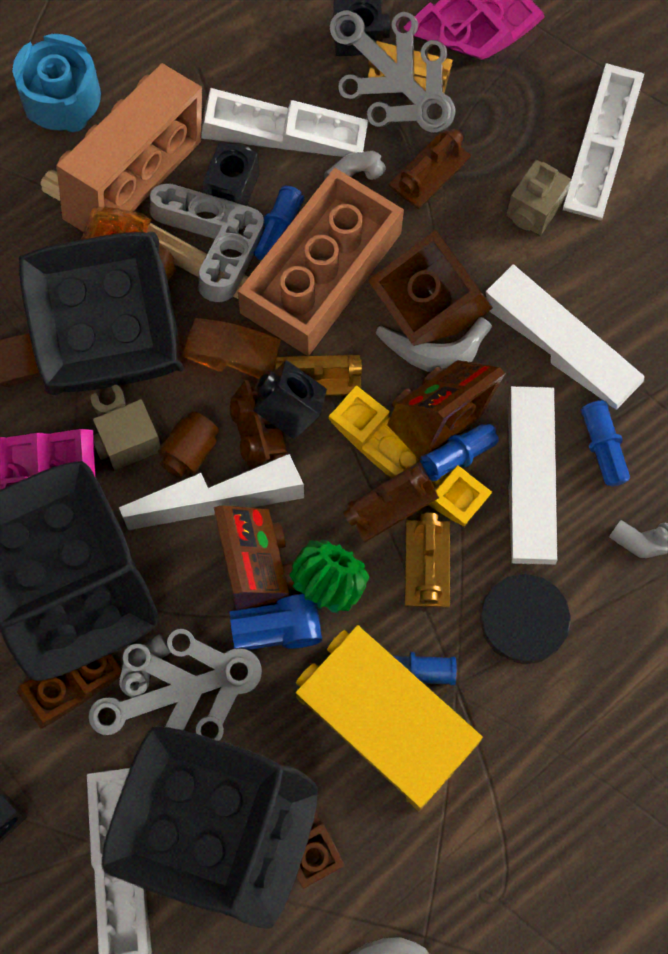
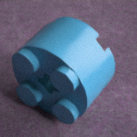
M64 34L43 36L44 41L34 45L29 42L20 49L13 63L14 80L26 116L29 120L47 129L68 130L70 132L80 131L86 125V121L96 112L101 99L100 85L91 55L87 52L86 47L81 41Z

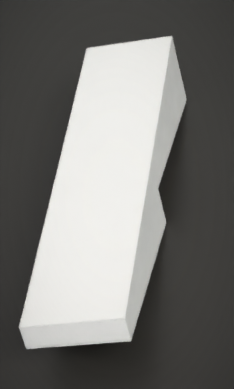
M606 63L562 210L602 220L644 73Z
M211 88L204 110L201 139L344 157L350 153L363 152L368 120L291 100L289 107L286 108Z
M514 264L486 291V299L493 308L489 312L551 354L552 365L603 401H607L616 410L644 382L643 374Z
M511 386L507 404L510 460L508 493L511 563L556 565L557 516L554 388Z
M290 454L210 488L207 487L202 473L121 506L119 509L128 530L215 515L213 507L221 505L253 508L304 498V484Z
M130 768L87 774L91 865L95 871L99 954H152L146 889L108 875L101 866L106 834Z

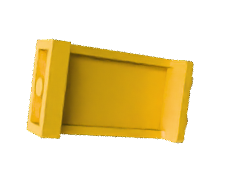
M359 625L350 634L343 630L328 646L327 651L331 653L330 656L319 667L315 663L311 664L298 678L296 684L300 688L295 692L296 697L303 705L306 704L402 792L406 796L405 799L416 810L420 811L477 747L483 736Z

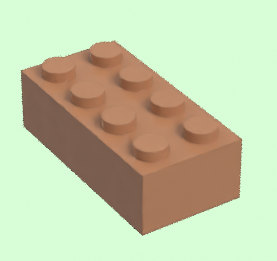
M163 63L150 75L147 74L142 77L135 90L125 99L119 100L112 108L111 113L98 125H93L87 131L85 138L72 151H66L59 159L56 168L63 220L92 238L111 235L150 195L151 190L160 185L201 143L202 86Z
M334 167L238 290L240 314L306 356H309L401 235L404 209Z

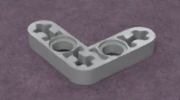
M161 184L154 187L150 193L149 211L156 221L215 239L199 270V293L205 299L214 302H223L231 299L239 287L263 234V215L252 207L178 185ZM206 211L214 213L216 217L204 219L196 214ZM246 226L244 236L238 234L239 229ZM233 249L239 251L242 255L232 258L223 255L221 252ZM219 271L224 272V279L221 278L219 282H216Z

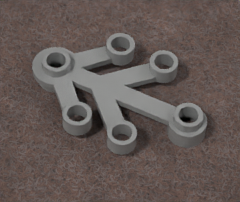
M341 11L332 18L330 23L332 37L338 43L344 45L353 44L386 76L360 78L356 75H345L339 82L340 94L346 99H357L363 94L403 92L414 103V105L390 107L383 102L373 103L367 111V118L372 125L384 127L390 122L417 121L424 130L429 132H440L451 125L455 117V106L452 99L443 93L442 63L447 57V49L443 43L430 40L422 46L421 57L426 63V91L414 80L413 35L418 29V21L415 16L408 12H400L392 20V29L396 34L397 63L364 32L365 25L358 14L351 11ZM408 17L412 23L411 28L408 32L402 33L399 30L398 24L402 18ZM353 21L356 30L353 35L347 37L343 32V27L346 22ZM433 45H437L441 51L440 57L435 61L429 60L427 56L428 49ZM354 79L358 84V89L356 93L349 95L346 92L345 86L349 80ZM433 104H439L442 108V115L437 120L432 119L429 115V109ZM378 107H383L386 110V118L382 122H377L374 118V111Z
M177 629L168 637L167 646L169 651L176 656L190 655L215 669L195 676L151 654L145 645L132 644L126 648L123 654L125 666L132 671L143 670L171 685L122 702L113 697L101 698L90 709V725L100 734L111 735L118 732L129 718L176 703L165 727L184 730L201 694L220 688L209 715L200 719L196 726V734L202 735L201 726L205 722L212 721L216 723L219 731L216 737L212 739L219 741L224 732L223 723L237 694L248 693L259 683L262 674L260 661L252 652L241 648L232 649L224 654L195 640L192 633L188 630ZM177 634H185L189 637L190 646L186 651L180 652L174 649L172 641ZM139 648L145 652L146 661L142 666H133L130 663L129 653L133 649ZM237 662L244 663L248 669L247 676L242 680H235L230 675L231 666ZM108 707L115 711L116 720L113 724L104 725L100 722L99 712L101 709Z

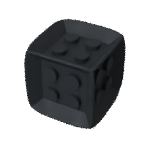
M155 232L119 233L66 242L34 250L18 257L23 305L35 361L44 383L45 392L51 395H59L63 392L109 388L116 384L119 386L154 379L177 370L180 372L184 370V366L181 363L180 342L166 272L158 253L160 243Z
M77 461L52 467L0 490V630L10 653L30 679L41 681L67 674L133 643L157 625L158 614L150 592L131 558L126 540L108 500L92 470L85 462Z
M154 726L143 739L133 759L113 812L103 847L102 869L112 877L198 908L234 917L251 926L269 929L273 927L279 918L293 887L314 821L317 804V785L297 769L289 766H280L276 762L255 752L188 731Z

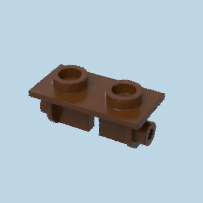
M454 128L450 131L440 132L388 186L419 210L471 158V155L462 149L463 135Z
M245 380L230 399V415L232 420L237 423L241 437V456L248 463L250 471L288 455L282 431L278 428L266 429L265 425L271 423L253 411L258 393L255 391L256 386L251 387L249 380Z
M418 462L411 467L408 466L405 468V471L359 499L349 502L346 506L347 509L343 513L351 526L356 525L363 542H367L439 499V496L422 463Z

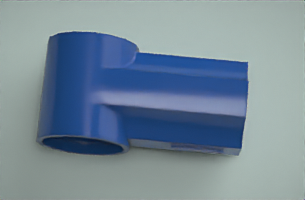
M300 594L282 598L275 605L229 611L234 649L252 650L278 645L288 649H296L321 643L323 639L317 604L311 600H305V595Z

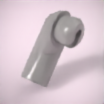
M373 150L350 153L324 173V178L326 179L335 167L350 177L355 173L364 171L366 177L373 180L385 172L386 165L380 160L382 156Z
M620 520L609 538L639 558H650L668 553V523H660L656 529L639 532L623 520Z
M161 634L143 644L150 650L151 654L161 659L171 653L167 642ZM136 648L129 653V661L133 666H142L146 661V654L142 649ZM123 661L120 674L121 690L130 697L142 695L149 686L151 674L143 670L132 671L125 666Z

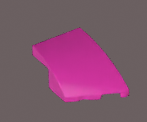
M440 0L434 6L430 2L415 16L418 21V29L413 36L427 41H439L446 48L483 60L514 43L545 17L544 13L532 0ZM411 20L403 27L406 32L411 28Z
M77 429L51 434L32 433L7 438L0 437V490L52 467L77 461L85 462L95 476L93 430Z

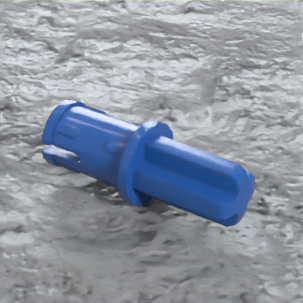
M282 186L271 212L264 216L265 229L254 252L258 260H262L296 217L304 201V195H301L302 192L297 188Z
M595 401L585 405L580 410L591 439L589 450L596 453L605 484L611 487L619 486L630 479L620 447L623 439L621 435L616 433L607 401Z
M481 424L462 436L456 434L450 436L445 445L421 456L422 460L420 462L429 479L437 481L448 472L454 470L457 465L463 468L471 465L473 458L494 447L498 443L499 437L493 425Z
M410 652L409 656H393L423 684H456V657L415 656V652Z

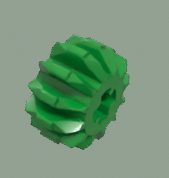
M323 539L320 542L310 540L306 547L302 548L293 562V568L289 574L294 582V589L302 592L305 595V600L313 601L320 609L327 607L334 613H338L340 610L349 611L353 605L357 604L370 577L364 569L365 564L355 559L353 552H347L342 549L340 544L335 546Z

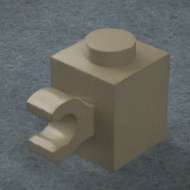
M535 160L511 195L506 216L511 218L521 229L532 230L541 236L565 201L572 179L561 174L557 169L545 162Z
M117 384L112 386L115 395V401L112 404L104 405L100 403L96 393L91 395V403L95 412L99 415L93 419L98 434L93 435L94 446L100 460L109 457L114 471L157 454L161 447L158 435L142 399L126 405L124 394Z

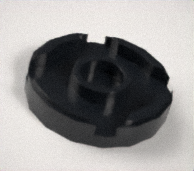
M521 574L509 576L494 585L484 600L480 622L483 636L494 652L502 657L505 656L507 659L514 660L516 663L531 664L542 662L558 651L568 636L571 616L567 600L555 585L543 577Z

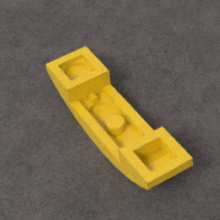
M356 385L329 415V420L390 478L405 471V468L408 466L411 467L420 462V459L387 426L390 419V411ZM457 465L454 470L448 472L437 481H431L439 499L428 506L452 521L465 526L489 498L492 491Z

